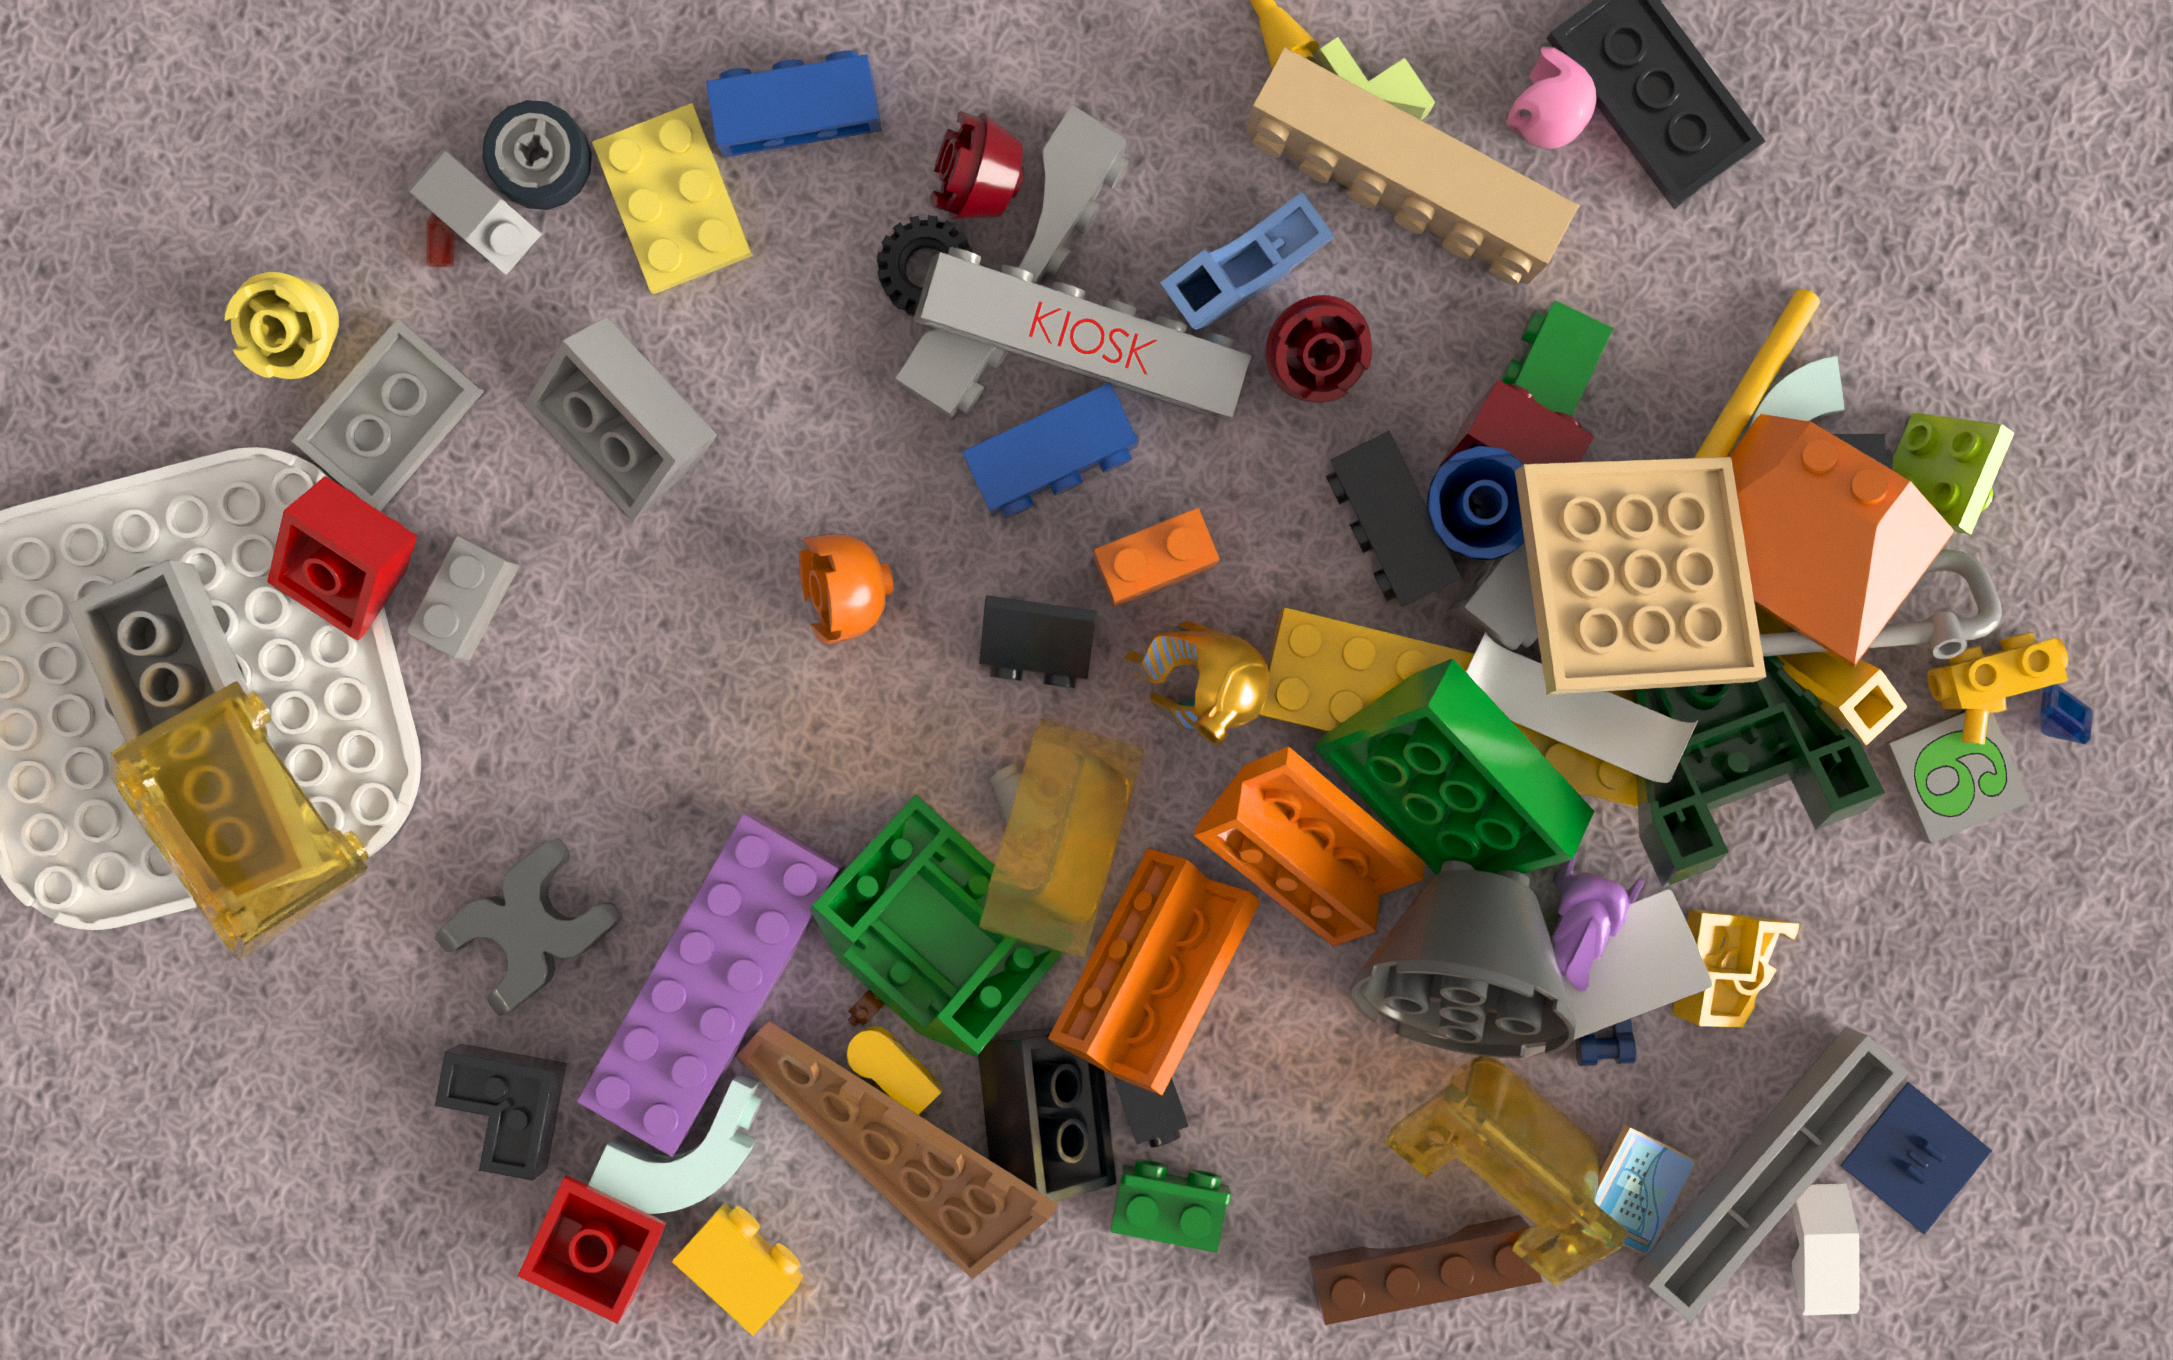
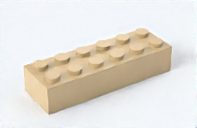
M1287 48L1283 49L1258 95L1246 130L1247 134L1254 137L1252 144L1263 153L1275 158H1280L1282 153L1301 162L1299 169L1308 177L1321 183H1327L1331 178L1349 188L1346 194L1356 203L1374 209L1377 204L1396 213L1394 220L1401 227L1416 234H1422L1426 229L1444 239L1441 245L1451 254L1469 260L1472 255L1491 264L1489 272L1493 276L1511 285H1518L1519 281L1529 284L1548 265L1580 206Z

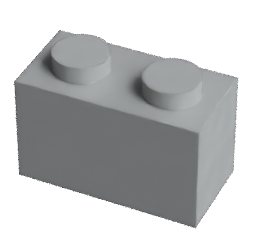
M456 536L405 633L452 658L470 660L520 565L472 540Z

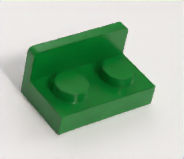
M1136 1159L1134 1167L1122 1165L1110 1228L1111 1233L1215 1253L1218 1252L1226 1205H1229L1231 1197L1229 1185L1220 1184V1175L1196 1169L1189 1170L1188 1177L1167 1174V1165L1145 1159Z

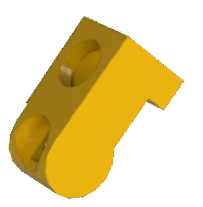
M871 1026L864 1028L853 1037L848 1045L847 1059L852 1070L861 1077L872 1078L889 1097L917 1115L944 1088L937 1078L891 1032L883 1027Z

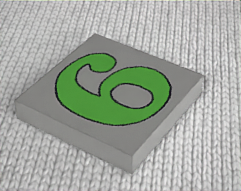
M1965 710L1884 743L1925 843H1934L2031 803L1994 713L1988 714L1985 744L1962 742Z

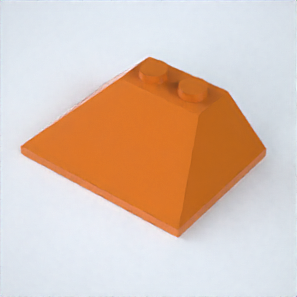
M1760 414L1728 456L1732 459L1754 603L1849 665L1855 667L1951 538L1954 530L1910 480L1813 422Z

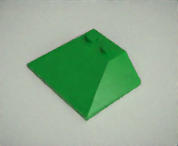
M916 794L810 908L813 917L840 964L917 1033L973 1057H976L1076 939L1075 936Z

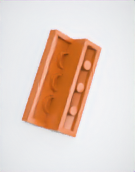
M1289 746L1245 764L1195 826L1194 836L1333 947L1377 931L1380 895L1424 880L1425 862Z
M1147 848L1048 1039L1111 1075L1162 1096L1261 901L1250 891L1208 879L1187 859Z

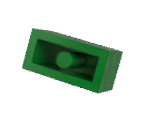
M1554 300L1543 313L1537 310L1532 313L1521 335V340L1529 344L1520 362L1513 358L1510 360L1500 381L1505 384L1519 385L1533 395L1534 401L1547 409L1572 416L1614 328Z

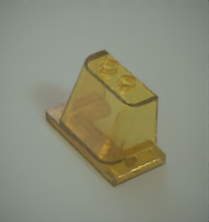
M1041 719L1039 727L1036 726L988 886L987 901L979 924L980 929L1084 959L1145 749Z
M1477 1056L1460 1066L1453 1074L1446 1088L1392 1126L1384 1140L1385 1144L1426 1178L1457 1157L1532 1220L1536 1225L1519 1235L1512 1251L1554 1286L1620 1249L1629 1232L1596 1204L1601 1152L1597 1143L1571 1121L1566 1114L1559 1111L1534 1090L1524 1079L1494 1058Z

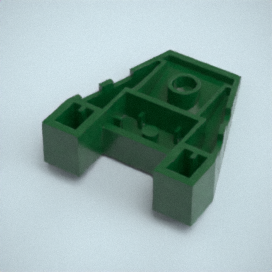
M1777 656L1763 657L1766 678L1755 682L1633 689V702L1681 722L1694 723L1698 720L1670 782H1656L1636 775L1639 838L1662 888L1714 869L1729 853L1710 810L1791 780L1815 830L1866 811L1885 794L1860 742L1847 728L1842 731L1819 707L1822 702L1809 689L1804 691L1782 668L1785 664Z

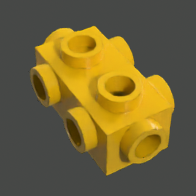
M2033 632L2018 634L2000 639L2001 650L1983 654L1981 646L1966 648L1961 654L1948 658V664L1933 667L1928 671L1927 682L1930 692L1936 701H1940L1942 710H1965L1962 742L1985 744L1988 714L2006 710L2005 697L2068 681L2065 671L2068 665V655L2065 645L2060 638L2053 637L2045 640H2035Z

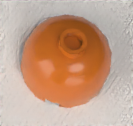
M823 534L805 537L802 542L810 549L800 550L799 572L804 600L806 602L811 596L814 608L819 612L820 622L810 624L815 636L820 643L832 644L864 635L875 626L882 615L885 607V595H891L893 592V578L888 564L880 563L876 553L862 539L850 535Z

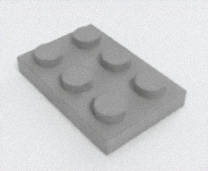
M397 318L294 436L291 442L347 490L352 491L360 499L381 512L484 393V390L406 323Z

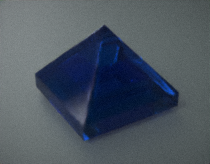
M2058 684L2043 687L2040 710L2041 733L2049 737L2086 744L2091 739L2092 709Z

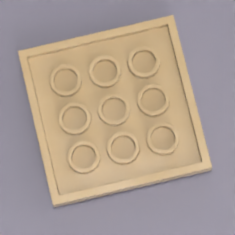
M1731 457L1524 464L1515 470L1546 695L1744 683L1766 678Z

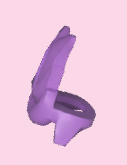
M1575 853L1573 860L1559 865L1553 878V883L1562 892L1558 906V914L1561 916L1552 931L1554 940L1552 946L1561 974L1567 977L1574 989L1583 992L1588 987L1589 970L1594 959L1602 956L1609 936L1615 937L1624 924L1626 913L1630 907L1629 904L1635 902L1645 878L1640 877L1629 890H1625L1620 884L1612 880H1606L1600 875L1588 872L1574 873L1573 868L1577 853Z

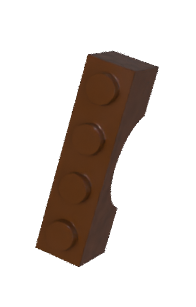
M1520 1215L1467 1225L1451 1236L1419 1245L1399 1248H1368L1362 1246L1308 1257L1318 1308L1325 1325L1542 1282L1532 1228Z

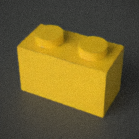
M723 1203L680 1250L672 1262L745 1330L754 1336L799 1286L803 1275L797 1270L800 1262L784 1245L776 1243L772 1247L757 1233L760 1225L749 1212L740 1206H736L732 1210Z

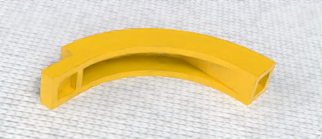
M1755 605L1759 634L1790 632L1788 625ZM1829 651L1777 655L1785 664L1782 668L1804 691L1809 689L1822 702L1819 707L1842 731L1847 728L1859 742L1866 746L1907 708L1881 669L1861 659L1853 667Z

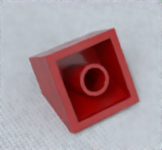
M324 476L283 511L267 583L356 641H359L366 634L407 572L417 535L406 529L398 521L389 518L360 499L352 491L343 488Z
M565 1175L517 1276L618 1324L642 1282L667 1222Z

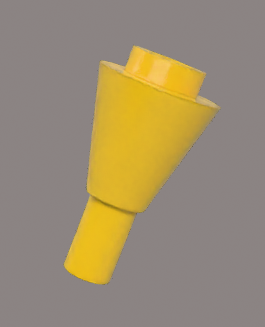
M1249 0L1260 18L1259 25L1271 70H1273L1284 48L1297 53L1313 63L1315 62L1314 55L1319 49V43L1285 10L1278 7L1274 0Z

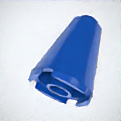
M1477 446L1459 452L1449 458L1434 475L1427 496L1429 520L1439 539L1454 552L1472 559L1490 560L1514 552L1525 542L1515 470L1524 464L1511 455L1512 453L1502 448Z

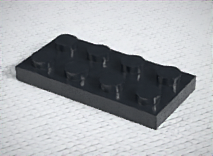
M1594 0L1551 31L1546 38L1552 47L1575 60L1590 75L1596 89V106L1674 210L1766 142L1661 0Z

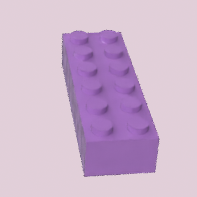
M755 813L743 814L576 1102L673 1157L685 1143L814 920L810 911L811 906L839 877L844 865Z

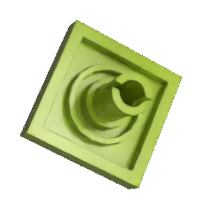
M1912 412L1893 456V471L1910 480L1952 527L1954 532L1971 535L1980 512L1986 509L1992 501V484L2014 433L2002 424Z

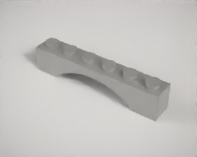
M1074 105L1070 106L1042 150L1045 175L1043 208L1035 237L1018 267L1034 274L1032 283L1038 285L1042 283L1046 275L1054 279L1058 276L1071 254V250L1066 248L1065 245L1076 229L1083 234L1087 231L1100 209V205L1095 203L1094 200L1105 184L1111 188L1116 186L1129 164V160L1123 157L1126 152L1127 139ZM934 329L923 334L895 380L899 387L946 417L954 420L959 410L965 414L972 410L984 389L977 382L988 365L997 369L1007 356L1008 351L940 329Z

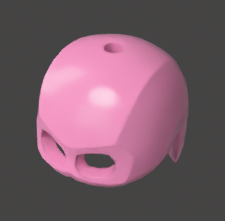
M1544 46L1540 50L1541 56L1529 75L1534 85L1530 86L1516 99L1509 112L1508 120L1505 122L1507 128L1523 137L1528 144L1542 149H1555L1573 141L1587 126L1595 109L1596 89L1590 75L1575 60L1554 47ZM1522 109H1526L1531 112V115L1520 117L1519 113Z

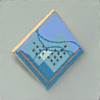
M1624 1124L1574 1223L1646 1256L1655 1246L1698 1161Z

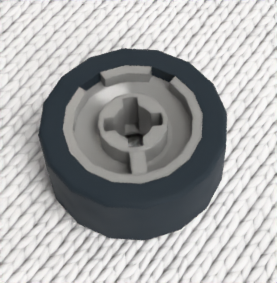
M526 100L508 106L492 120L484 136L482 158L489 178L510 200L528 209L549 210L567 204L582 191L591 173L592 152L585 133L565 110L549 102ZM543 147L548 153L547 158L541 157L534 161L532 166L529 161V154L534 148Z

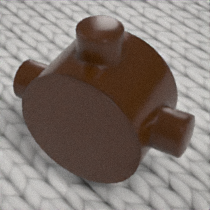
M868 990L848 1011L851 1014L848 1021L853 1026H857L859 1023L864 1026L885 1003L871 990Z

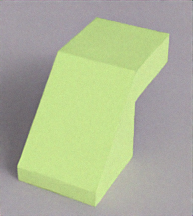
M1339 37L1319 50L1315 63L1420 120L1428 116L1435 101L1405 57L1368 81Z

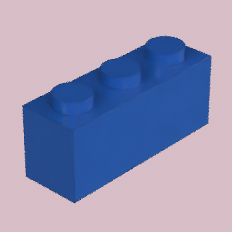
M849 50L838 51L827 55L824 62L804 64L802 60H784L775 63L772 66L773 70L751 73L749 69L736 68L720 73L719 79L706 81L716 145L722 155L730 157L882 131L873 73L868 55L858 56L857 52Z
M1111 382L964 450L962 453L991 515L1002 511L1005 519L1033 507L1034 502L1031 497L1051 488L1054 496L1079 486L1083 483L1080 475L1083 472L1100 465L1103 473L1131 461L1132 457L1129 451L1137 448L1138 440Z

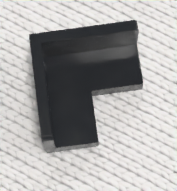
M459 1044L445 1051L435 1106L489 1116L479 1171L535 1180L547 1170L567 1063L466 1044Z

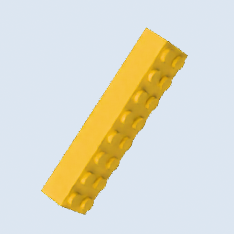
M1283 608L1279 611L1267 661L1270 677L1268 695L1258 716L1329 733L1416 672L1452 658L1464 671H1467L1474 653ZM1625 690L1607 691L1633 702V692ZM1513 722L1578 794L1638 808L1636 774Z

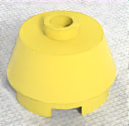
M265 272L249 278L230 299L225 312V321L231 319L232 335L238 346L232 349L234 354L248 369L266 378L275 376L282 379H299L313 374L326 361L339 328L337 308L325 289L309 279L279 272Z

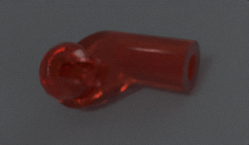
M434 213L429 216L426 222V264L429 267H454L455 231Z

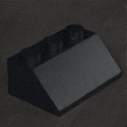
M1053 1027L994 1035L978 1054L989 1160L1055 1202L1115 1185L1116 1174L1104 1070L1050 1041L1048 1037Z

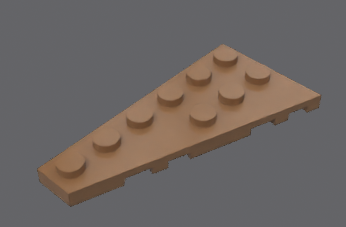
M768 1021L736 1055L738 1060L972 1279L1049 1220L1060 1205L771 1021Z

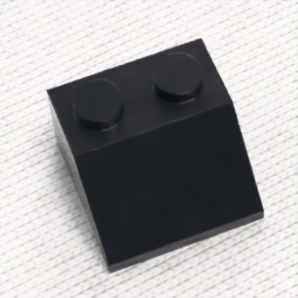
M986 595L979 664L991 666L989 677L1022 681L1023 671L1044 674L1043 684L1075 689L1077 679L1088 680L1097 611Z

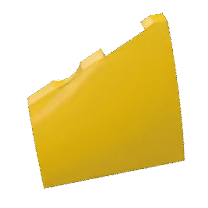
M1689 909L1687 924L1713 985L1709 989L1675 1001L1672 1015L1698 1026L1743 1028L1755 1008L1757 994L1768 985L1776 969L1768 965V961L1779 933L1794 940L1798 933L1799 924L1792 921L1734 913ZM1725 936L1724 946L1720 949V946Z

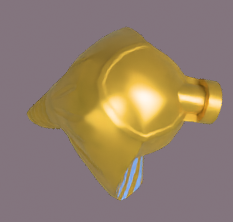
M1183 621L1176 626L1180 632L1162 633L1153 636L1145 654H1139L1130 650L1125 655L1124 660L1133 674L1154 684L1165 683L1168 675L1178 666L1195 665L1199 672L1195 699L1187 702H1176L1155 692H1152L1149 699L1159 715L1169 719L1183 729H1196L1207 741L1216 746H1219L1227 738L1226 730L1243 726L1256 719L1266 701L1270 681L1268 665L1265 664L1261 653L1240 637L1223 633L1202 624L1199 625L1196 622Z

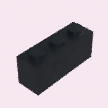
M1390 431L1330 460L1335 471L1326 475L1328 483L1339 505L1350 501L1359 519L1349 524L1363 553L1374 550L1382 569L1374 572L1373 575L1387 602L1397 598L1400 606L1403 607L1461 579L1446 545L1439 539L1430 523L1427 506Z

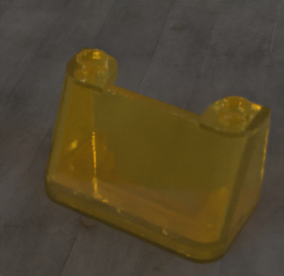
M235 681L111 751L110 776L131 812L231 954L238 961H241L365 875L368 867L364 861L368 860L369 856L362 842L351 830L343 834L336 827L328 828L268 742L265 723L271 721V715L267 707L254 691L246 695L239 683Z

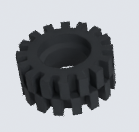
M928 215V220H920L919 216L910 217L911 223L904 226L899 222L893 227L894 233L890 237L887 235L881 242L883 249L877 255L879 268L877 273L886 296L889 297L894 306L898 309H903L907 315L913 317L915 316L923 288L913 284L906 275V264L910 256L924 248L935 249L944 254H948L950 247L972 252V248H970L962 231L959 233L955 225L948 220L945 223L938 221L937 216Z

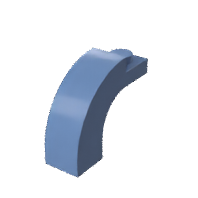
M1302 191L1228 245L1213 252H1208L1204 249L1162 280L1160 284L1190 326L1196 330L1201 329L1226 317L1290 274L1294 267L1334 239L1335 236Z

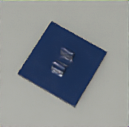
M1907 1082L1840 1166L1925 1235L1993 1151L1917 1088Z

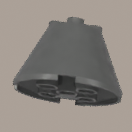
M1460 861L1444 862L1441 872L1434 875L1356 974L1352 983L1350 996L1354 1006L1372 1022L1376 1021L1377 1015L1380 1014L1397 1023L1395 1034L1453 1052L1485 1057L1524 1058L1525 1048L1546 1045L1545 1053L1549 1055L1568 1047L1573 1042L1576 1031V1019L1538 898L1529 889L1530 878L1517 871L1504 870L1494 874L1477 871L1471 865ZM1428 1033L1443 1036L1448 1039L1434 1037Z

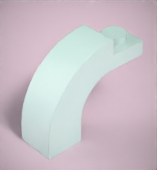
M739 1073L732 1080L704 1141L688 1151L674 1154L673 1157L667 1154L648 1151L616 1136L606 1145L589 1182V1186L648 1214L672 1212L702 1201L731 1178L749 1155L756 1142L755 1139L737 1130L739 1126L748 1130L759 1109L762 1099L753 1096L759 1082Z

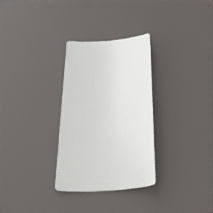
M1667 889L1629 904L1630 907L1626 913L1624 924L1615 937L1609 936L1602 956L1594 959L1589 970L1588 987L1585 991L1582 992L1574 989L1567 977L1562 975L1576 1019V1031L1573 1040L1712 987L1713 983L1672 890ZM1551 935V936H1550V939H1551V943L1553 944V942H1554V940H1553V935ZM1546 1045L1525 1048L1524 1058L1521 1059L1545 1051Z

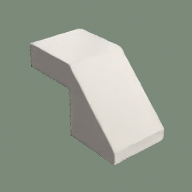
M1847 1184L1810 1185L1791 1207L1800 1244L1792 1260V1273L1802 1315L1857 1314L1859 1311V1230Z

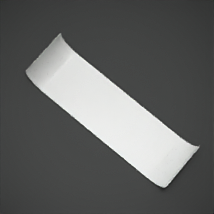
M1486 632L1466 671L1511 721L1656 782H1670L1698 722L1697 720L1694 723H1687L1669 718L1607 691L1546 695L1542 664L1500 646Z

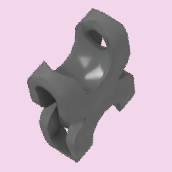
M559 838L543 843L506 872L501 884L504 899L493 896L474 900L460 910L436 933L435 940L446 952H453L464 948L477 937L491 938L503 947L508 958L507 974L498 986L489 993L488 997L489 1005L498 1016L515 1010L552 980L556 969L553 955L565 959L586 952L622 919V913L611 902L593 906L577 918L566 917L553 907L548 896L550 880L556 871L569 861L570 857L568 848Z

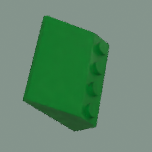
M1453 658L1412 674L1318 739L1313 747L1404 843L1425 862L1435 875L1441 872L1442 864L1447 861L1464 862L1471 865L1477 871L1497 874L1504 870L1527 873L1573 860L1595 812Z

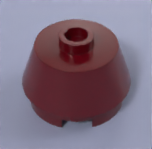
M960 111L957 113V122L960 123L961 127L958 132L947 129L936 159L934 172L940 173L939 178L942 181L941 193L933 190L930 195L931 206L949 212L951 219L999 217L1005 211L1010 199L1016 197L1023 181L1024 167L1021 166L1023 155L1022 143L985 113L975 116Z
M1330 295L1311 296L1291 304L1279 314L1269 332L1265 349L1268 371L1277 386L1296 399L1321 403L1344 397L1348 394L1347 390L1359 380L1365 370H1368L1371 363V334L1365 318L1351 303Z

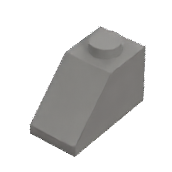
M444 149L436 155L407 189V191L505 275L510 272L542 235Z

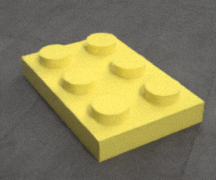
M693 103L592 142L649 290L653 295L753 256Z

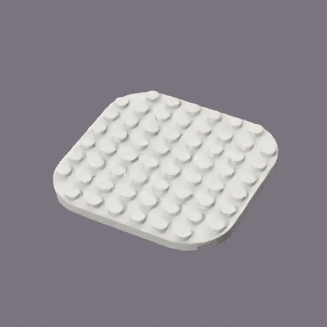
M259 447L237 448L24 503L0 511V876L11 892L24 905L34 907L44 915L54 919V923L84 930H104L132 925L197 907L66 607L67 604L166 560L195 565L323 859V865L276 886L355 865L379 851L399 831L413 807L418 792L421 755L384 607L366 634L359 641H356L267 583L283 511L324 476L339 484L320 467L301 457L280 450Z

